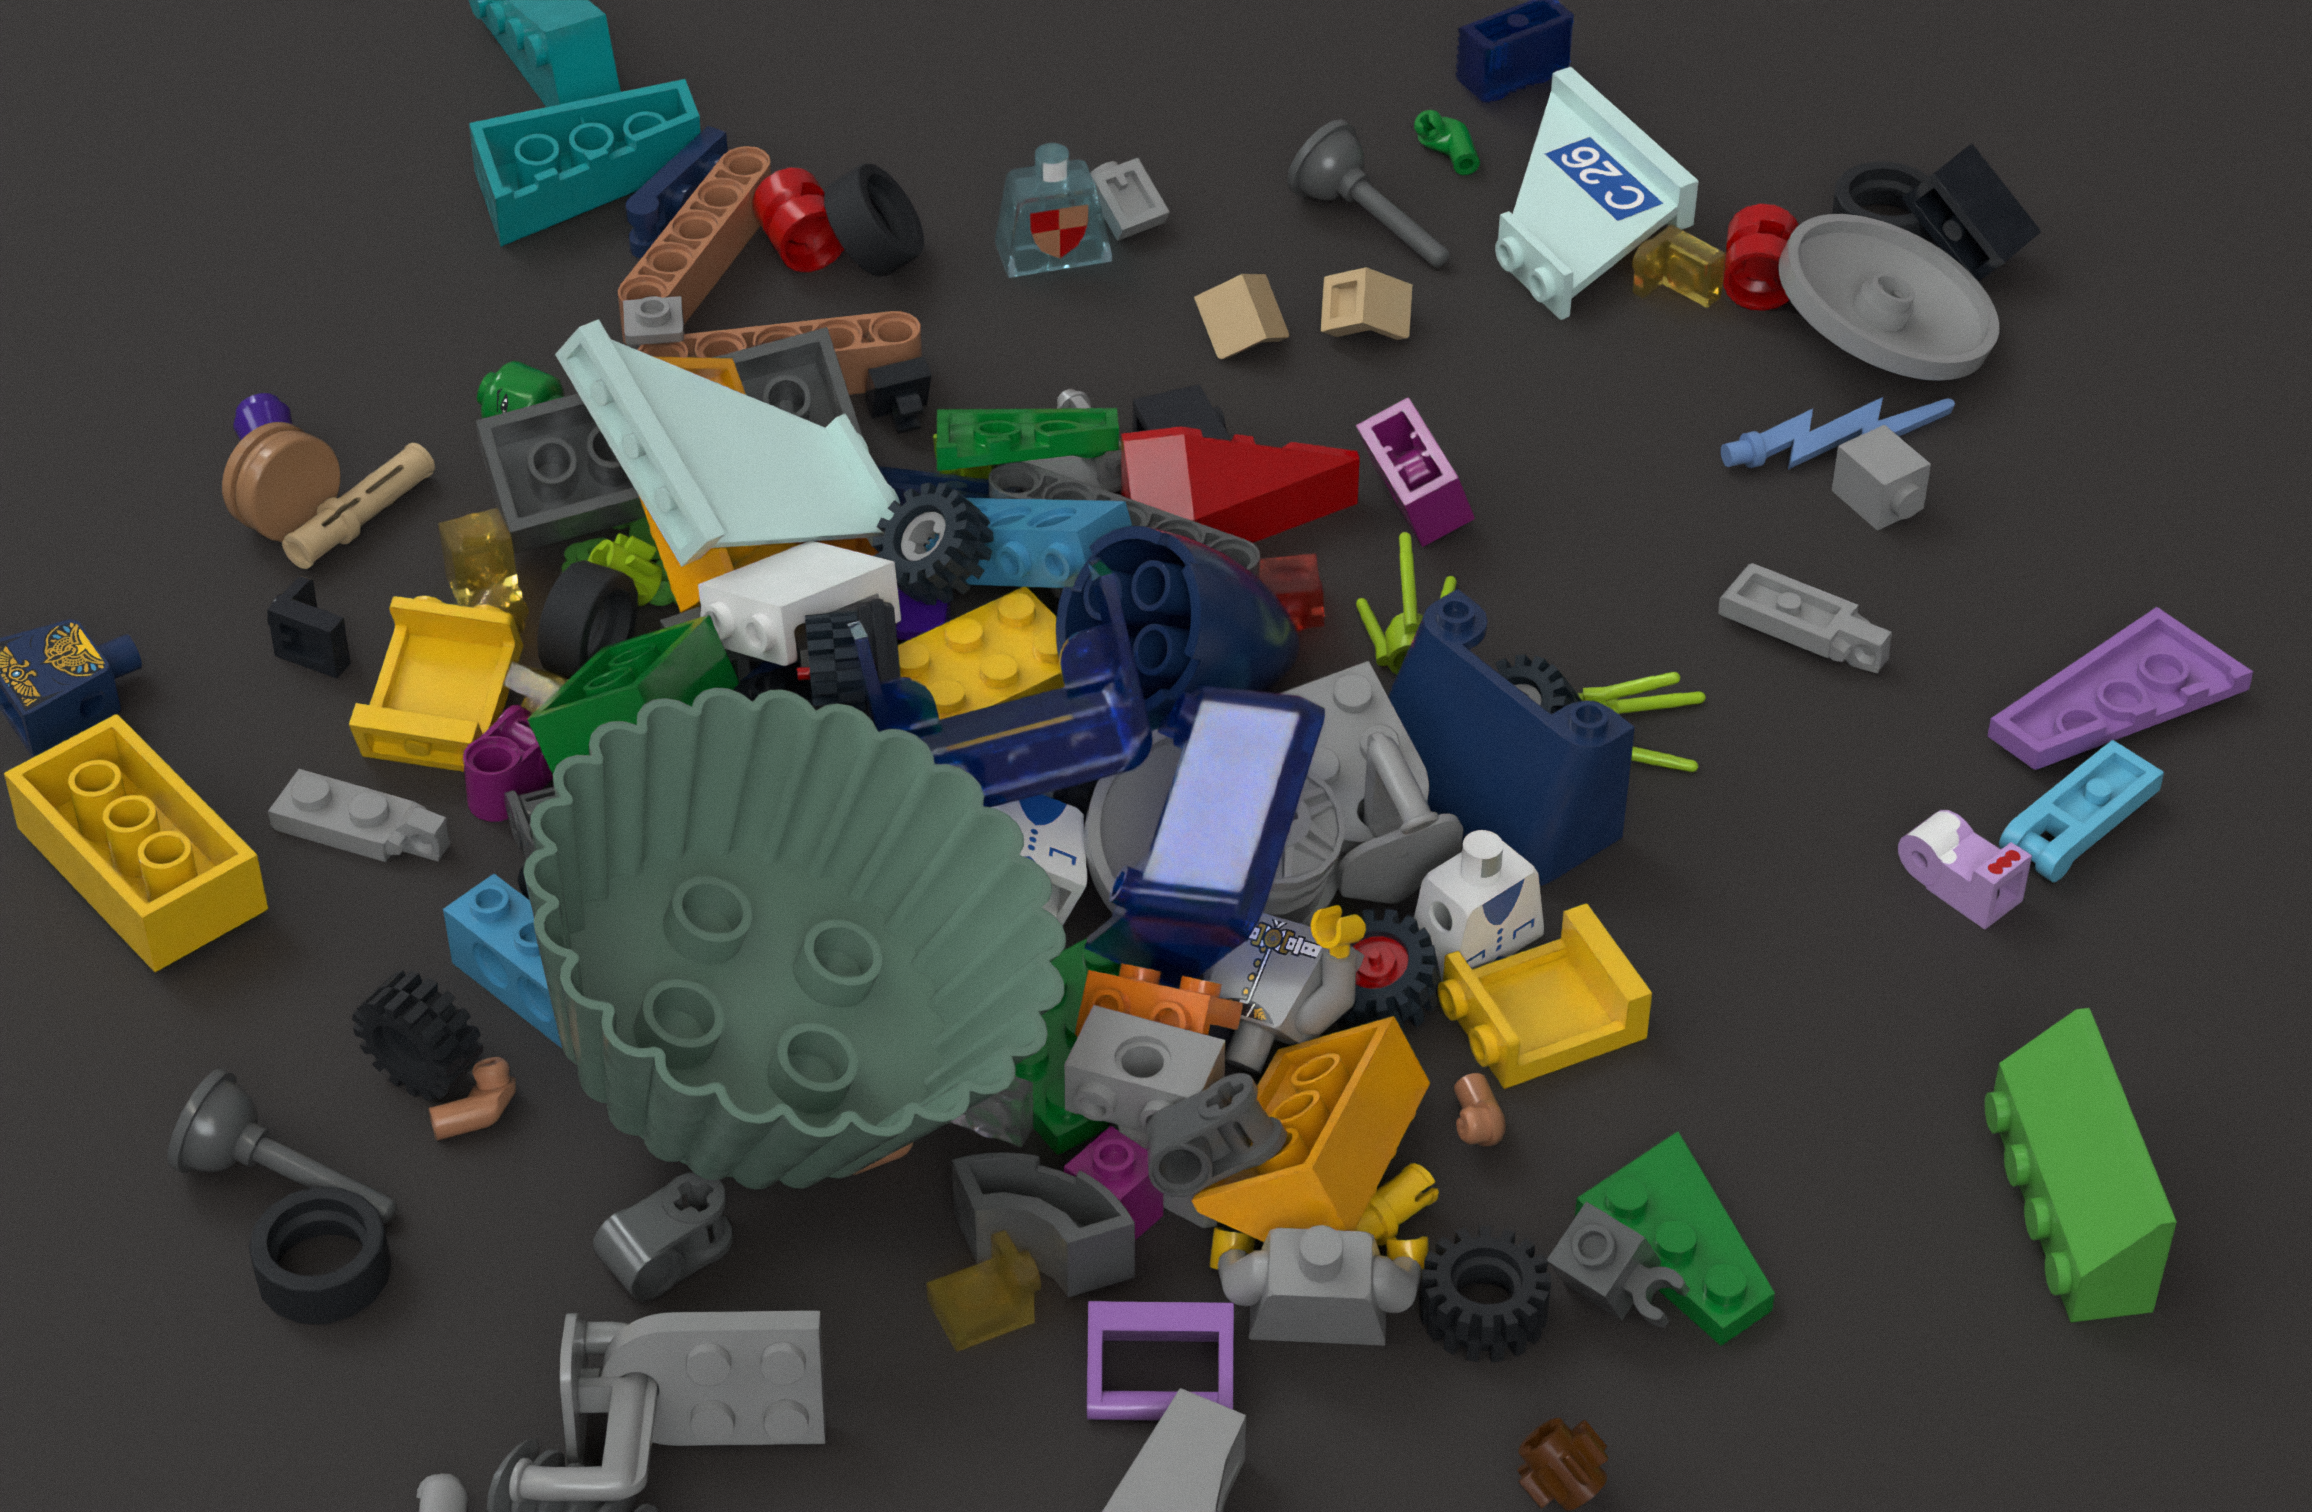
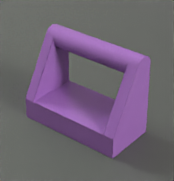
M1088 1301L1087 1420H1160L1178 1392L1102 1391L1104 1341L1218 1342V1392L1191 1393L1233 1410L1234 1303Z

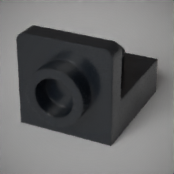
M299 576L284 593L274 598L267 609V622L271 631L274 655L337 679L351 664L344 617L317 608L313 580Z

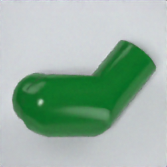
M1435 110L1423 111L1416 117L1414 130L1418 134V140L1423 146L1449 156L1455 172L1460 175H1470L1478 169L1480 160L1471 134L1464 123L1453 118L1441 117L1438 111Z

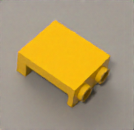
M395 596L392 598L389 607L395 623V629L370 705L355 704L349 727L363 757L464 772V750L470 743L485 733L498 720L504 710L523 649V643L514 617L510 613H506L491 605H477L472 608L445 604L441 600L430 596H417L414 599Z
M1587 903L1563 911L1561 939L1474 969L1470 968L1459 951L1446 954L1444 957L1443 982H1440L1437 988L1441 1007L1451 1021L1457 1020L1469 1037L1470 1047L1477 1062L1482 1067L1489 1066L1504 1089L1647 1038L1652 992Z

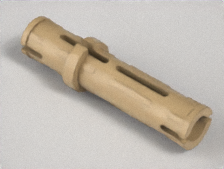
M409 443L404 447V450L370 473L341 497L326 499L317 507V514L284 537L282 546L287 557L296 566L308 569L317 559L337 544H349L359 536L361 526L386 507L392 505L398 498L423 479L429 478L433 474L435 464L429 452L420 444Z

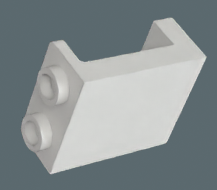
M812 540L698 584L701 603L700 617L710 615L724 649L783 666L797 661L794 631L798 625L805 623V615L857 611L858 606L862 603L870 602L872 599H883L884 602L891 603L894 606L895 622L901 621L894 561Z

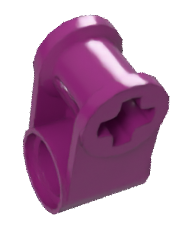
M512 705L507 708L485 733L470 743L464 750L463 764L468 808L479 819L489 822L507 820L504 792L514 790L518 795L542 790L553 780L552 772L527 720L531 716V712L521 705Z

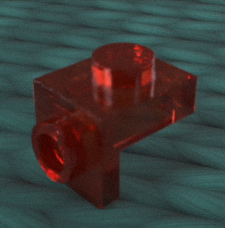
M1316 553L1260 559L1259 579L1273 591L1285 606L1296 630L1301 631L1306 628L1325 626L1322 581L1319 579Z

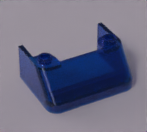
M1101 559L1088 562L1102 625L1080 630L1071 635L1064 643L1059 656V666L1064 683L1063 688L940 720L935 700L929 689L921 682L908 677H898L879 682L868 636L861 622L848 623L871 719L877 731L898 729L919 737L933 753L935 764H949L960 767L973 775L981 785L984 794L983 806L995 807L1117 775L1140 766L1151 751L1153 737L1113 572Z
M1205 685L1199 686L1191 694L1183 692L1174 704L1172 711L1161 720L1157 731L1173 739V745L1182 749L1148 854L1140 859L1134 868L1125 865L1120 870L1109 895V902L1116 905L1113 916L1088 936L1084 948L1120 965L1123 963L1160 971V983L1179 989L1182 976L1196 979L1243 944L1254 931L1264 911L1322 730L1325 708L1296 695Z

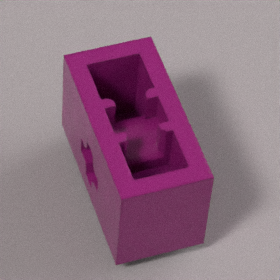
M1409 397L1356 425L1374 469L1422 547L1475 519L1459 477Z

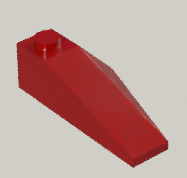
M1182 426L1121 434V496L1240 537L1251 543L1358 504L1360 457L1358 451L1297 442H1290L1282 448L1255 444L1253 436L1234 434L1231 441L1203 437L1201 429Z

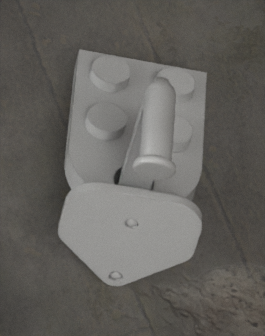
M1369 661L1250 704V719L1271 760H1284L1308 768L1330 786L1343 808L1346 833L1340 851L1347 854L1339 863L1337 887L1343 897L1386 904L1399 903L1408 898L1421 886L1422 880L1428 872L1460 852L1463 826L1458 817L1453 814L1438 815L1436 812H1431L1428 806L1429 781L1426 768ZM1361 812H1363L1364 824L1360 821L1358 817L1361 814Z
M820 1311L670 1312L646 1316L630 1324L612 1321L587 1322L578 1313H567L560 1354V1392L568 1465L574 1462L582 1464L588 1413L608 1412L602 1466L547 1467L533 1465L529 1458H522L516 1463L510 1478L509 1494L511 1500L515 1503H521L525 1499L554 1502L620 1501L638 1494L646 1486L652 1442L672 1446L825 1444L826 1409ZM604 1354L602 1371L600 1368H588V1355Z

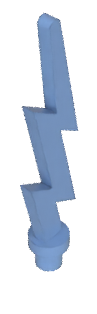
M1882 397L1809 432L1813 409L1760 434L1757 431L1743 433L1739 441L1722 444L1721 458L1726 467L1745 464L1748 468H1754L1764 465L1766 458L1791 447L1789 470L1882 425H1886L1897 436L1904 435L1951 414L1955 402L1947 398L1878 421Z

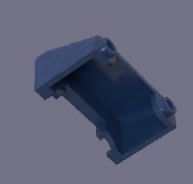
M1456 589L1435 601L1426 609L1388 698L1426 768L1429 781L1428 806L1431 812H1436L1438 815L1453 814L1457 816L1463 826L1462 842L1469 833L1477 830H1487L1497 834L1503 842L1534 866L1539 874V884L1542 886L1554 881L1623 838L1635 727L1611 708L1595 701L1575 702L1563 707L1552 715L1470 651L1486 635L1487 616L1477 603L1459 589Z

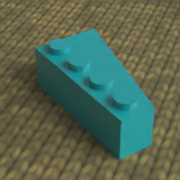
M469 0L475 17L483 21L546 107L621 92L606 14L589 0Z
M685 79L469 123L474 171L500 247L639 190L701 133L700 115Z

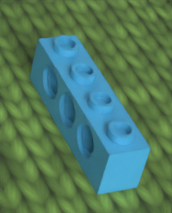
M966 498L987 516L990 521L987 527L993 531L994 541L985 543L992 550L990 561L979 560L977 564L985 570L979 580L971 574L966 582L969 585L1045 588L1073 587L1082 567L1093 554L1089 546L1103 535L1115 529L1132 526L1126 502ZM935 534L936 538L929 540L930 544L925 546L927 548L926 552L936 545L939 535Z
M492 874L443 909L452 963L562 1048L535 935L534 917L530 900L496 874Z

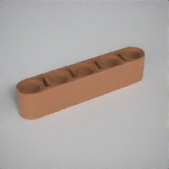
M744 146L734 148L725 153L620 284L618 301L622 337L625 344L623 300L643 299L650 296L661 298L681 296L685 325L761 226L753 214L752 199L758 186L765 178L771 175L770 157L764 150L757 147Z
M889 311L684 334V340L681 342L640 345L637 350L653 357L712 358L827 327L848 393L852 395L865 393L868 369L922 357L921 324L916 317L909 313Z

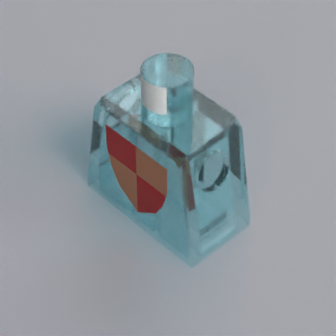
M1047 143L1039 146L1035 151V166L1012 169L1006 175L995 244L1008 278L1112 261V253L1099 195L1085 161L1080 159L1069 160V151L1061 144Z

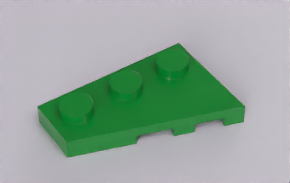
M1117 408L937 409V471L1065 456L1095 458L1103 456L1107 451L1119 450Z
M1679 1132L1674 1133L1577 1197L1575 1217L1587 1201L1646 1238L1661 1260L1659 1267H1667L1676 1271L1690 1289L1686 1297L1678 1294L1671 1288H1661L1658 1291L1720 1346L1772 1311L1775 1296L1774 1290Z

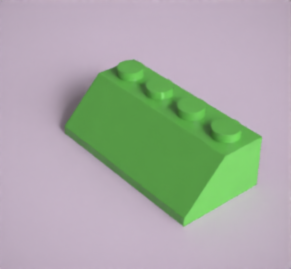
M2090 1008L2076 1009L1999 1063L1994 1091L1988 1092L1985 1096L1986 1121L1993 1134L2000 1133L2005 1147L2004 1163L2007 1178L2012 1186H2019L2025 1200L2024 1216L2028 1234L2032 1240H2040L2046 1256L2045 1275L2049 1290L2053 1295H2061L2070 1322L2153 1313L2177 1221Z

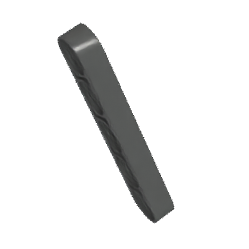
M1013 462L1000 464L992 469L989 474V498L1125 501L1132 526L1150 527L1193 539L1224 553L1245 566L1259 578V549L1253 543L1240 537L1030 463ZM1021 487L1029 489V491L1010 493L1003 491V489Z

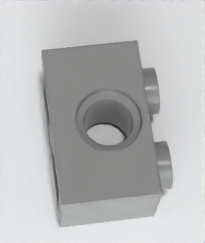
M1093 1005L1064 1064L1065 1111L1083 1115L1094 1121H1106L1147 1133V1125L1153 1114L1164 1107L1174 1105L1209 1088L1212 1084L1225 1077V1040Z

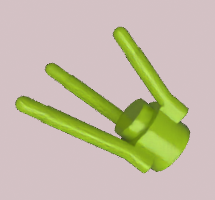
M1402 532L1399 536L1403 613L1392 619L1384 635L1367 600L1359 598L1356 601V607L1361 615V619L1375 646L1376 663L1379 666L1388 665L1390 670L1396 675L1401 668L1423 618L1417 612L1414 557L1411 535L1408 532ZM1448 576L1445 579L1440 599L1455 590L1457 581L1454 576Z
M1677 672L1653 675L1606 687L1583 688V693H1578L1582 701L1601 703L1618 714L1701 704L1706 699L1705 694L1698 691L1618 700V698L1677 684L1681 678ZM1633 747L1631 761L1687 772H1695L1698 769V763L1691 759Z

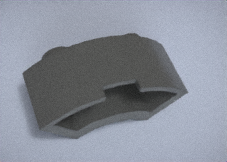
M982 1153L952 1159L954 1215L977 1265L1010 1262L1032 1266L1053 1278L1067 1297L1135 1278V1223L1118 1198L1093 1177L1080 1170L1076 1177L1062 1171L1039 1165V1156L1023 1153Z

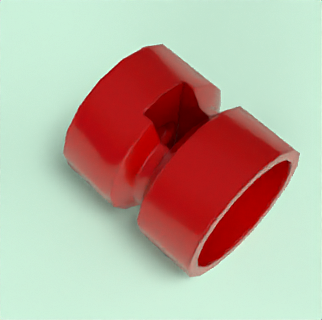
M790 167L776 171L763 180L753 196L752 211L786 266L797 272H813L823 269L834 262L844 251V248L838 241L829 223L824 206L825 192L812 173L802 168Z
M1770 204L1748 206L1737 212L1728 224L1723 286L1727 295L1737 305L1749 310L1766 311L1775 309L1790 300L1782 286L1778 266L1779 258L1786 243L1799 225L1797 219L1781 207Z

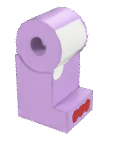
M1940 810L1903 836L1898 843V854L1908 873L1925 885L1927 890L1984 930L2023 901L2032 855L2012 842L2003 849H1999L1974 833L1961 816L1950 810Z

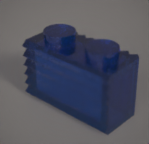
M1530 0L1458 28L1460 36L1457 39L1460 45L1456 46L1459 52L1456 55L1459 63L1455 64L1458 70L1455 73L1457 80L1482 102L1487 103L1500 100L1508 96L1509 92H1517V88L1525 89L1526 85L1534 86V84L1548 81L1552 78L1554 72L1570 67L1574 14L1557 0Z

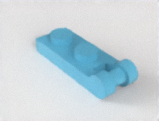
M2111 740L2015 817L2002 833L1999 847L2003 849L2010 842L2032 855L2031 861L2036 864L2035 870L2037 873L2051 882H2057L2066 874L2075 859L2160 790L2164 772L2114 740ZM2047 831L2056 838L2049 842L2040 835Z

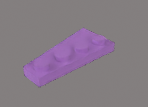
M2156 607L1990 719L1987 736L2028 766L2037 770L2109 743L2111 740H2117L2247 691L2250 688L2253 671Z

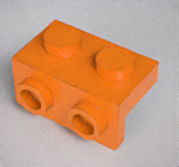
M1121 963L1119 976L1088 970L1075 1034L1077 1037L1079 1036L1093 1005L1208 1035L1210 1024L1238 1030L1243 1003L1219 998L1222 984L1182 976L1180 988L1176 989L1159 985L1160 971Z

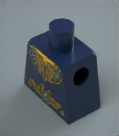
M72 619L0 638V710L32 758L113 715L119 714L121 705L115 679L142 668L138 649L128 634L96 646L81 623Z

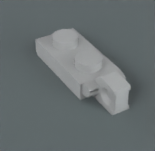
M1754 563L1748 564L1720 597L1719 615L1823 657H1830L1833 661L1843 662L1846 660L1852 667L1878 673L1889 660L1892 632L1871 624L1867 619L1858 614V604Z
M298 769L268 810L270 825L276 831L383 862H387L391 855H400L402 851L439 862L450 845L446 817L426 810L424 806L411 800Z

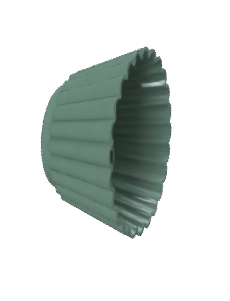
M727 688L704 690L695 697L692 707L681 701L668 698L651 700L643 705L638 712L637 725L624 721H610L602 724L591 734L589 755L567 757L557 764L553 773L555 798L541 802L531 814L530 826L535 851L526 859L523 873L534 917L535 935L562 1050L566 1057L576 1064L579 1082L583 1091L597 1102L607 1103L609 1120L615 1128L625 1134L639 1135L644 1139V1144L649 1152L656 1158L666 1162L680 1161L688 1165L696 1175L708 1180L733 1177L738 1183L751 1189H765L778 1180L789 1187L804 1189L813 1186L826 1177L838 1179L849 1177L952 1122L964 1114L966 1110L1007 1089L1014 1080L1015 1065L1034 1055L1045 1045L1048 1033L1046 1022L1041 1015L1059 1004L1064 995V981L1058 969L1050 962L1060 955L1066 943V934L1062 924L1053 914L1042 908L1050 900L1052 894L1049 876L1032 859L1020 855L1024 847V835L1018 823L1008 814L996 808L983 806L984 794L981 785L973 775L960 767L949 764H935L933 753L927 744L912 733L898 729H887L878 732L873 721L864 712L852 706L837 703L825 705L816 711L806 699L786 690H769L759 694L752 702L743 694Z

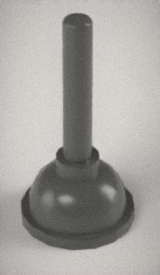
M1343 119L1331 121L1319 128L1304 143L1288 171L1287 184L1293 193L1300 197L1310 196L1321 201L1335 200L1341 197L1347 202L1356 201L1433 267L1439 268L1447 262L1450 256L1449 250L1369 184L1370 177L1363 171L1365 166L1364 151L1357 139L1356 130L1351 124Z
M224 1068L215 1069L206 1076L192 1093L182 1110L173 1130L167 1154L169 1166L180 1173L190 1172L191 1170L215 1173L232 1167L237 1161L248 1167H253L258 1163L307 1188L339 1187L362 1195L379 1211L383 1224L388 1223L395 1215L397 1209L395 1199L271 1139L269 1129L257 1124L258 1113L254 1101L237 1084V1078L234 1073Z

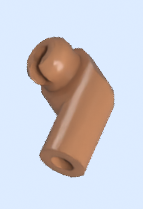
M491 1057L477 1062L472 1070L476 1085L472 1088L467 1098L428 1108L437 1141L487 1128L498 1121L516 1092V1078L510 1076V1067L506 1060L501 1057Z
M1480 1073L1468 1074L1460 1078L1454 1085V1092L1462 1107L1459 1113L1461 1117L1456 1120L1458 1135L1463 1142L1469 1145L1477 1143L1484 1147L1497 1145L1505 1133L1506 1122L1504 1114L1485 1076Z

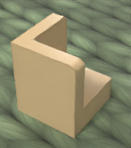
M1367 267L1325 276L1321 332L1334 337H1340L1371 330L1396 340L1408 338L1410 335L1413 285Z
M1241 274L1194 297L1219 359H1228L1262 342H1280L1289 337V332L1266 274Z

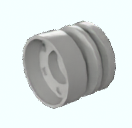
M1254 760L1231 770L1214 788L1188 862L1189 871L1198 870L1201 872L1202 877L1218 871L1229 879L1231 885L1230 893L1227 899L1219 903V907L1222 910L1227 911L1229 905L1233 904L1296 923H1302L1318 905L1328 877L1339 856L1346 833L1343 808L1330 786L1308 768L1284 760Z

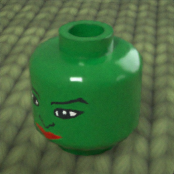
M511 361L503 365L496 373L489 372L483 378L477 392V402L482 405V419L564 397V389L558 378L519 361Z

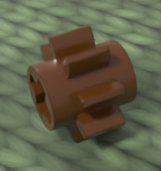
M1560 1417L1553 1418L1536 1428L1520 1445L1518 1454L1526 1463L1517 1469L1518 1473L1522 1476L1518 1482L1539 1508L1542 1509L1555 1498L1565 1511L1574 1510L1592 1499L1605 1485L1608 1475L1600 1465L1609 1459L1608 1455L1604 1452L1607 1445L1586 1420H1583L1570 1430Z

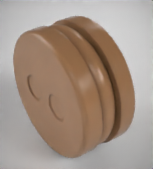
M286 422L267 423L248 433L231 453L225 466L222 480V494L229 513L240 523L254 529L268 539L282 542L288 533L294 532L317 514V507L330 497L337 498L341 477L339 462L334 451L327 443L311 434L305 433L299 427Z

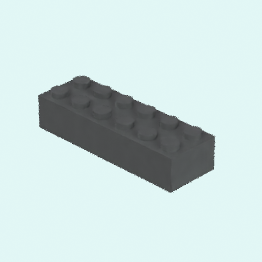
M827 327L712 357L733 358L747 396L825 428L836 417L846 414L856 432L862 436ZM578 393L476 420L479 449L511 554L630 523L646 517L637 491Z

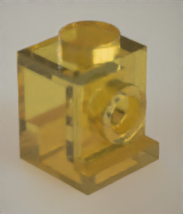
M498 508L438 523L446 578L459 606L474 608L477 605H491L498 607L522 600V592L517 582L512 537Z

